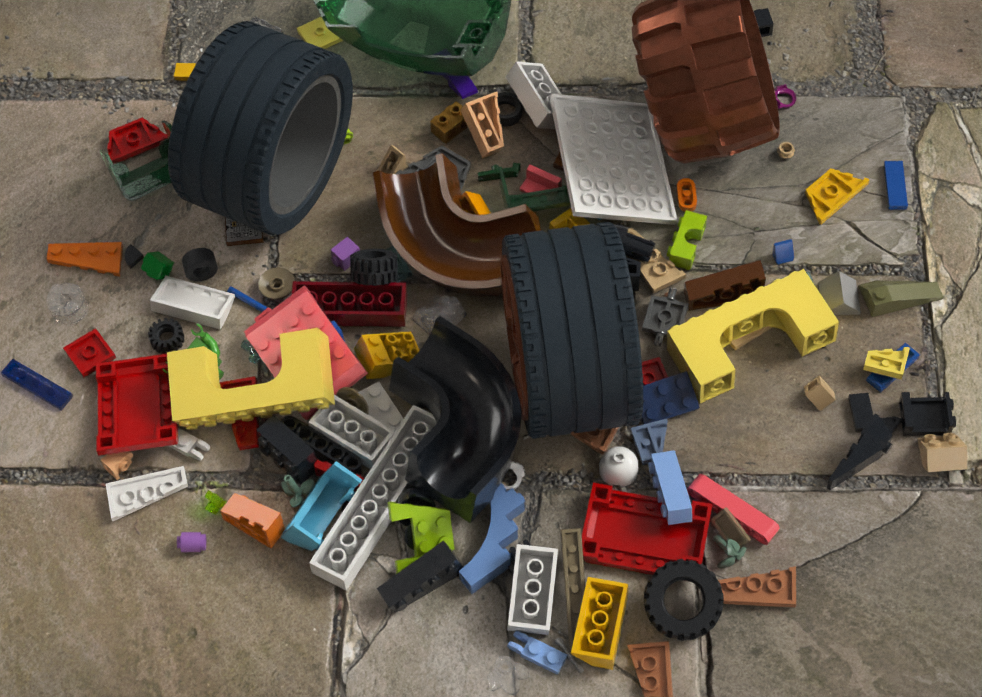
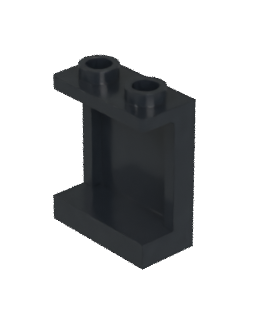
M901 392L899 408L903 436L952 433L953 428L956 427V417L952 416L954 402L953 399H950L949 392H945L943 397L910 398V392Z

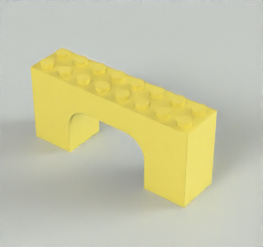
M802 269L798 272L790 273L785 278L776 279L765 287L761 286L752 293L743 294L732 302H725L721 307L708 310L699 317H692L681 325L671 327L667 331V351L680 372H688L696 398L701 404L734 388L735 368L723 350L725 346L731 343L732 339L736 340L767 326L779 328L788 334L803 357L835 342L839 321L805 270Z
M318 328L279 334L282 366L279 374L267 383L230 389L221 388L217 354L205 346L167 352L172 421L179 424V426L185 427L186 430H195L201 425L214 427L216 423L221 422L223 424H233L235 420L240 419L242 421H252L254 417L259 416L261 418H271L272 414L278 413L279 415H290L291 411L297 410L298 412H309L310 408L316 407L317 409H328L329 405H335L328 336Z

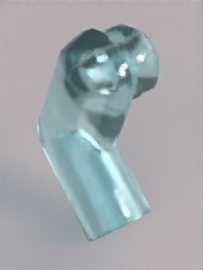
M243 340L241 348L249 352V361L255 364L258 363L261 357L249 341Z

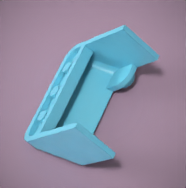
M336 461L318 479L280 537L310 551L318 550L324 541L322 539L324 531L346 500L348 502L355 494L353 490L361 483L362 479Z

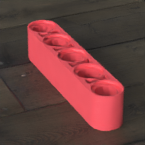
M698 474L687 488L688 494L695 500L712 504V511L716 514L727 507L745 532L764 545H768L780 529L774 520L703 474Z

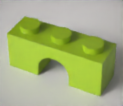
M686 210L684 216H680L677 226L679 230L674 232L672 238L674 244L669 246L667 251V257L676 267L691 270L696 256L697 245L688 243L687 240L696 239L701 241L707 223L706 215Z

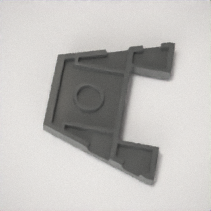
M440 146L423 156L422 160L409 164L408 168L403 171L399 170L395 174H408L424 170L436 162L435 155L443 153L457 167L460 190L462 191L471 168V162L446 147Z

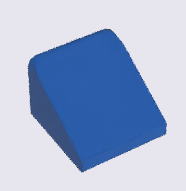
M792 239L774 243L772 255L776 264L779 265L794 260Z

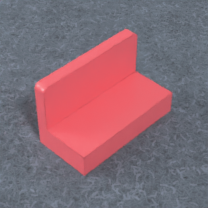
M529 165L526 169V179L521 185L520 191L548 204H552L562 189V178Z

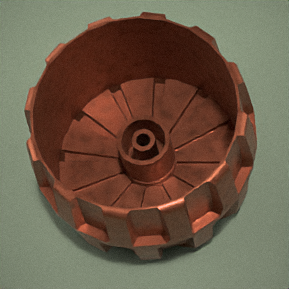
M646 0L635 8L632 15L633 26L631 28L632 40L638 55H635L638 72L647 82L648 88L643 92L649 112L654 118L655 129L667 154L672 159L680 163H690L728 157L773 141L779 137L780 120L775 90L762 37L750 0Z

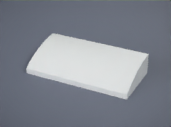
M165 276L150 299L151 311L221 330L232 307L235 294Z

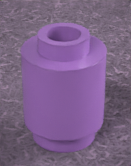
M181 532V536H177V548H181V552H201V550H206V534H201V532Z

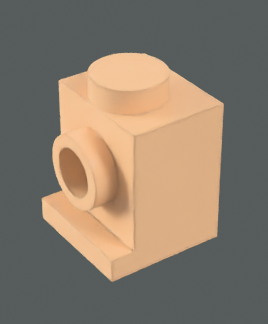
M131 451L107 454L101 459L104 469L118 480L120 479L119 474L126 471L132 463L131 458L133 454Z

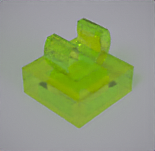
M210 490L204 496L210 500L205 509L215 515L220 507L223 508L228 502Z

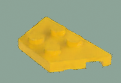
M830 168L806 189L805 194L819 224L822 225L869 184V179L864 178L861 180L854 178L853 174L842 173L839 170Z

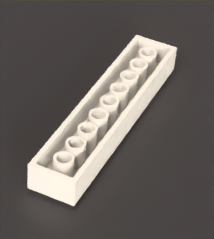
M415 405L411 407L309 562L313 574L347 591L391 522L389 520L387 502L396 503L399 495L404 490L414 487L405 480L410 451L437 424L433 414Z

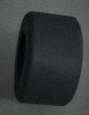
M208 248L192 249L182 258L185 275L191 281L208 280L217 273L218 266L214 252Z

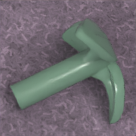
M290 475L284 477V481L281 482L283 491L288 496L295 495L290 500L291 507H297L303 503L304 499L301 495H308L314 485L313 479L303 482L301 487H299Z
M716 535L713 538V541L728 555V558L717 565L718 568L730 567L734 565L736 558L740 560L744 556L747 548L742 547L740 549L736 541L728 538L726 542L720 535Z

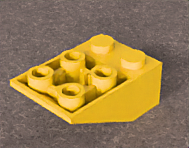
M411 331L361 335L354 347L358 360L368 372L366 375L367 379L390 376L393 361L398 356L409 362L420 351Z

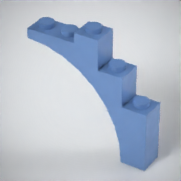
M502 483L495 490L494 497L489 502L491 522L487 536L472 560L459 570V579L471 594L506 571L508 566L511 565V555L505 547L518 539V527L512 519L525 511V499L521 493H516L513 488L507 491Z

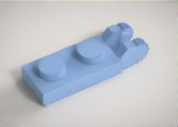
M517 630L514 632L513 636L526 645L523 648L519 644L509 641L507 647L542 668L557 675L559 674L567 659V654L531 636L529 637L525 633Z

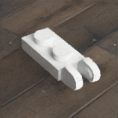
M178 428V444L168 446L187 457L190 456L199 461L204 456L194 448L198 447L205 451L210 449L209 444Z

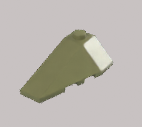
M875 280L858 286L872 317L944 299L937 282Z

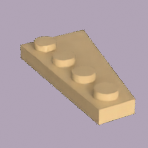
M630 228L628 230V233L643 238L633 228ZM657 249L653 250L648 264L641 262L640 275L653 294L686 278V274L682 270L679 271L673 262L665 259Z

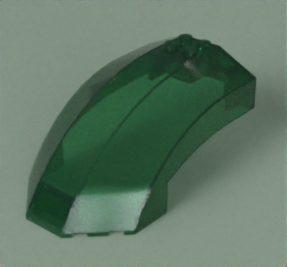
M512 0L313 1L328 30L348 44L378 60L399 68L424 74L473 76L493 61L506 35Z

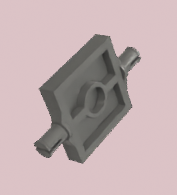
M672 287L669 288L667 297L651 295L642 331L656 335L653 343L655 346H657V343L659 347L662 345L663 337H667V331L671 327L681 325L685 321L689 304L676 300L677 289Z

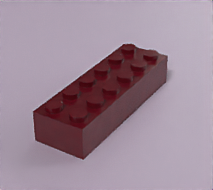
M293 281L292 294L305 285L330 321H335L338 326L405 327L407 309L406 283L391 282L385 285L369 286L355 282Z

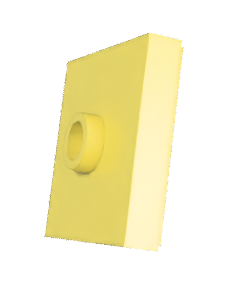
M328 14L297 28V32L304 42L323 49H327L344 40V36Z

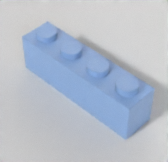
M675 450L651 454V462H648L650 474L654 475L652 477L654 489L658 488L656 493L658 503H662V517H666L668 525L692 522V505Z

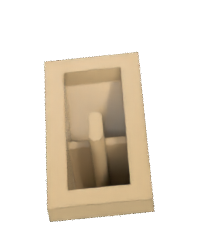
M391 145L377 171L395 174L399 170H405L407 168L405 154Z

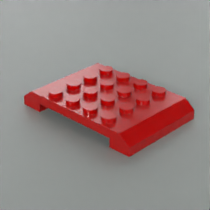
M167 354L96 364V379L98 383V436H96V450L98 456L178 444V424L172 421L169 374L162 371V369L168 371V364L165 363L168 362Z
M593 483L582 532L583 560L590 564L653 575L655 570L664 566L665 563L674 562L679 559L685 561L693 560L698 564H702L712 504L692 500V522L668 525L666 517L663 518L661 514L662 503H658L656 497L613 490V486Z

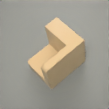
M820 375L804 386L805 395L820 411L836 400L834 391Z

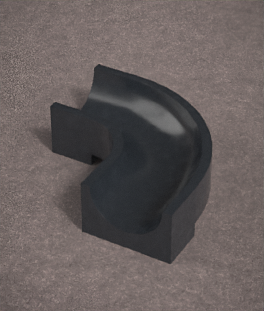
M439 316L435 320L433 329L425 344L409 362H406L399 356L393 361L389 391L412 406L415 405L421 409L424 406L427 407L437 423L410 451L405 480L471 523L493 499L495 490L502 483L510 469L521 428V406L510 374L494 353L473 336Z

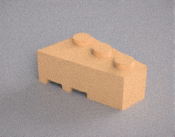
M498 92L465 103L461 108L462 115L482 159L498 153L504 147L502 125L499 118L500 109L498 108L497 101Z

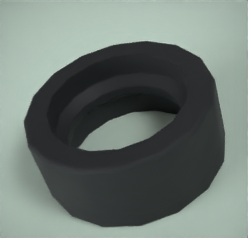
M498 93V106L510 104L516 108L511 114H499L500 124L502 127L513 126L522 117V103L517 98V95L513 93Z

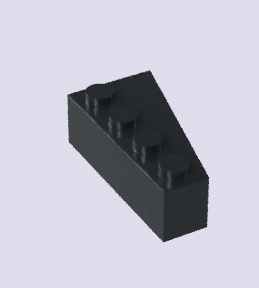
M442 541L379 586L377 590L388 607L396 613L459 576V570L464 566L447 543Z

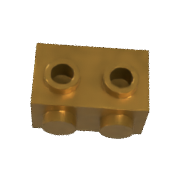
M457 101L447 106L442 113L434 116L430 121L431 132L445 144L468 127L461 112L463 106Z

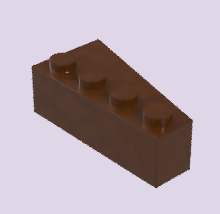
M761 260L686 281L684 295L686 303L689 304L688 311L721 306L725 302H732L738 299L743 294L752 293L761 286L765 287L766 277Z

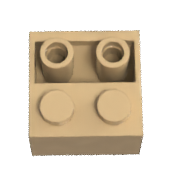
M944 433L943 436L927 434L924 437L918 438L922 465L927 472L968 469L967 445L955 433Z

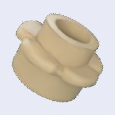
M783 142L777 148V153L783 159L794 156L795 149L790 142Z

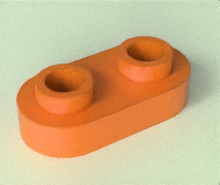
M689 178L680 179L676 189L678 206L684 212L686 210L692 212L697 207L695 183Z

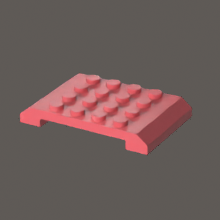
M305 285L244 331L247 339L274 378L279 374L282 366L279 334L312 328L320 329L329 338L334 395L337 396L339 389L353 386L368 374ZM317 407L310 408L309 412L299 413L305 420H308L319 409Z

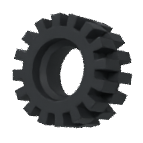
M164 318V321L161 322V319H158V324L154 322L152 324L153 327L149 328L148 336L152 348L156 349L158 353L162 351V354H166V351H178L177 347L181 348L183 346L182 343L185 341L181 324L179 325L177 320L174 322L173 318H170L169 321L167 318ZM165 332H172L174 334L168 340L159 339L160 335Z

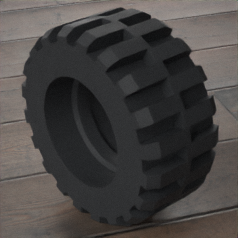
M679 559L674 562L665 563L664 566L655 570V573L650 576L645 587L644 607L647 617L658 632L670 639L684 641L704 636L714 628L722 613L724 596L721 584L712 571L708 570L705 565L696 563V561ZM677 581L694 583L703 595L701 611L695 617L688 620L674 618L667 612L664 606L666 590Z

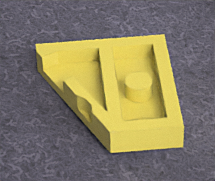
M903 347L902 351H893L892 349L868 351L863 370L902 380L910 348Z

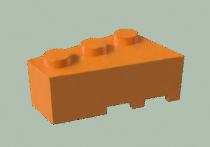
M234 493L220 510L223 520L269 548L274 546L285 530L280 512L257 503L245 495Z

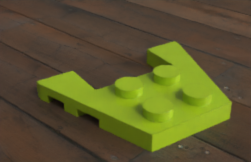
M387 502L390 521L393 522L410 518L415 556L396 560V574L442 541H445L454 550L450 510Z

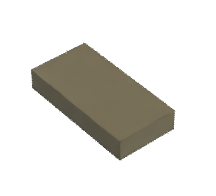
M727 507L710 520L726 542L728 538L739 544L740 549L751 540Z

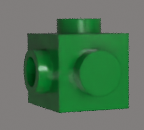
M159 251L147 252L140 269L145 271L146 275L150 278L160 280L170 275L175 262Z

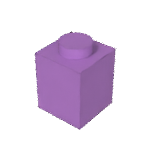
M346 237L331 249V261L336 267L340 266L345 271L350 267V255L360 251V248L351 239Z

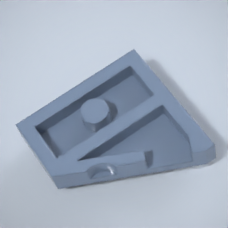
M667 418L630 429L642 465L651 462V454L663 452Z

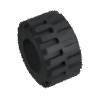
M364 249L351 254V280L355 283L369 286L385 285L396 281L398 278L397 254L385 249Z

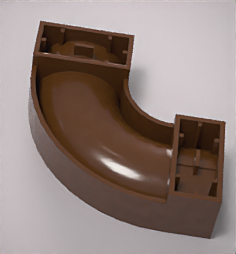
M443 153L435 155L436 162L432 166L418 172L408 174H388L380 170L373 172L378 208L384 229L392 245L409 265L437 285L456 293L479 297L503 295L500 268L503 238L506 235L519 234L521 236L522 233L541 231L538 216L526 204L485 215H475L464 211L460 204L462 196L457 167Z

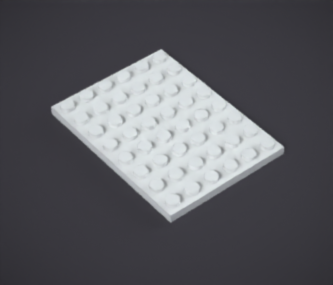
M552 93L550 103L573 216L675 225L678 221L659 137L654 126V118L649 112L648 105Z

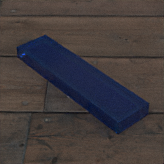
M12 359L1 371L3 377L61 411L73 398L71 392L15 359Z

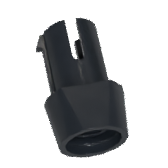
M614 224L619 232L625 255L648 264L656 243L628 233V227Z

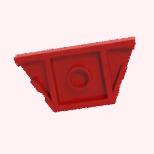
M143 117L110 130L107 146L108 157L106 158L108 167L169 142L170 134L163 133L159 127L150 124Z

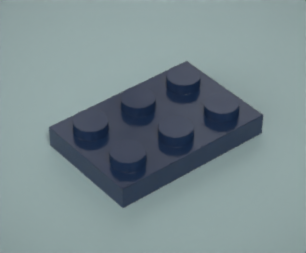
M687 371L643 385V414L641 418L643 425L666 418L669 419L700 408Z

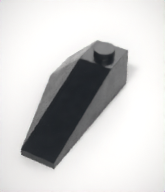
M876 413L861 431L862 435L858 439V444L853 443L846 456L848 459L843 458L829 478L828 490L835 488L878 460L883 453L887 454L893 445L891 443L893 435Z

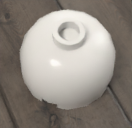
M621 446L608 449L602 455L599 463L601 478L611 486L620 485V487H625L631 484L636 479L639 470L635 454L628 448Z

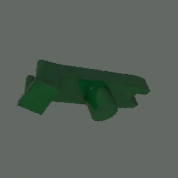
M513 162L512 167L502 169L497 164L492 165L491 170L477 173L478 181L518 177L519 171H521V164Z

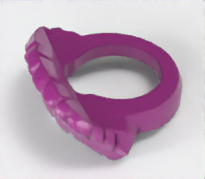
M786 84L774 88L778 109L790 108L795 104L796 94L793 90L787 88ZM782 93L788 94L792 98V102L790 104H783L777 99V95Z

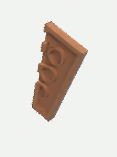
M796 566L782 571L778 569L765 574L755 573L750 574L748 577L718 580L724 596L723 604L796 607Z
M669 641L627 645L644 697H673Z

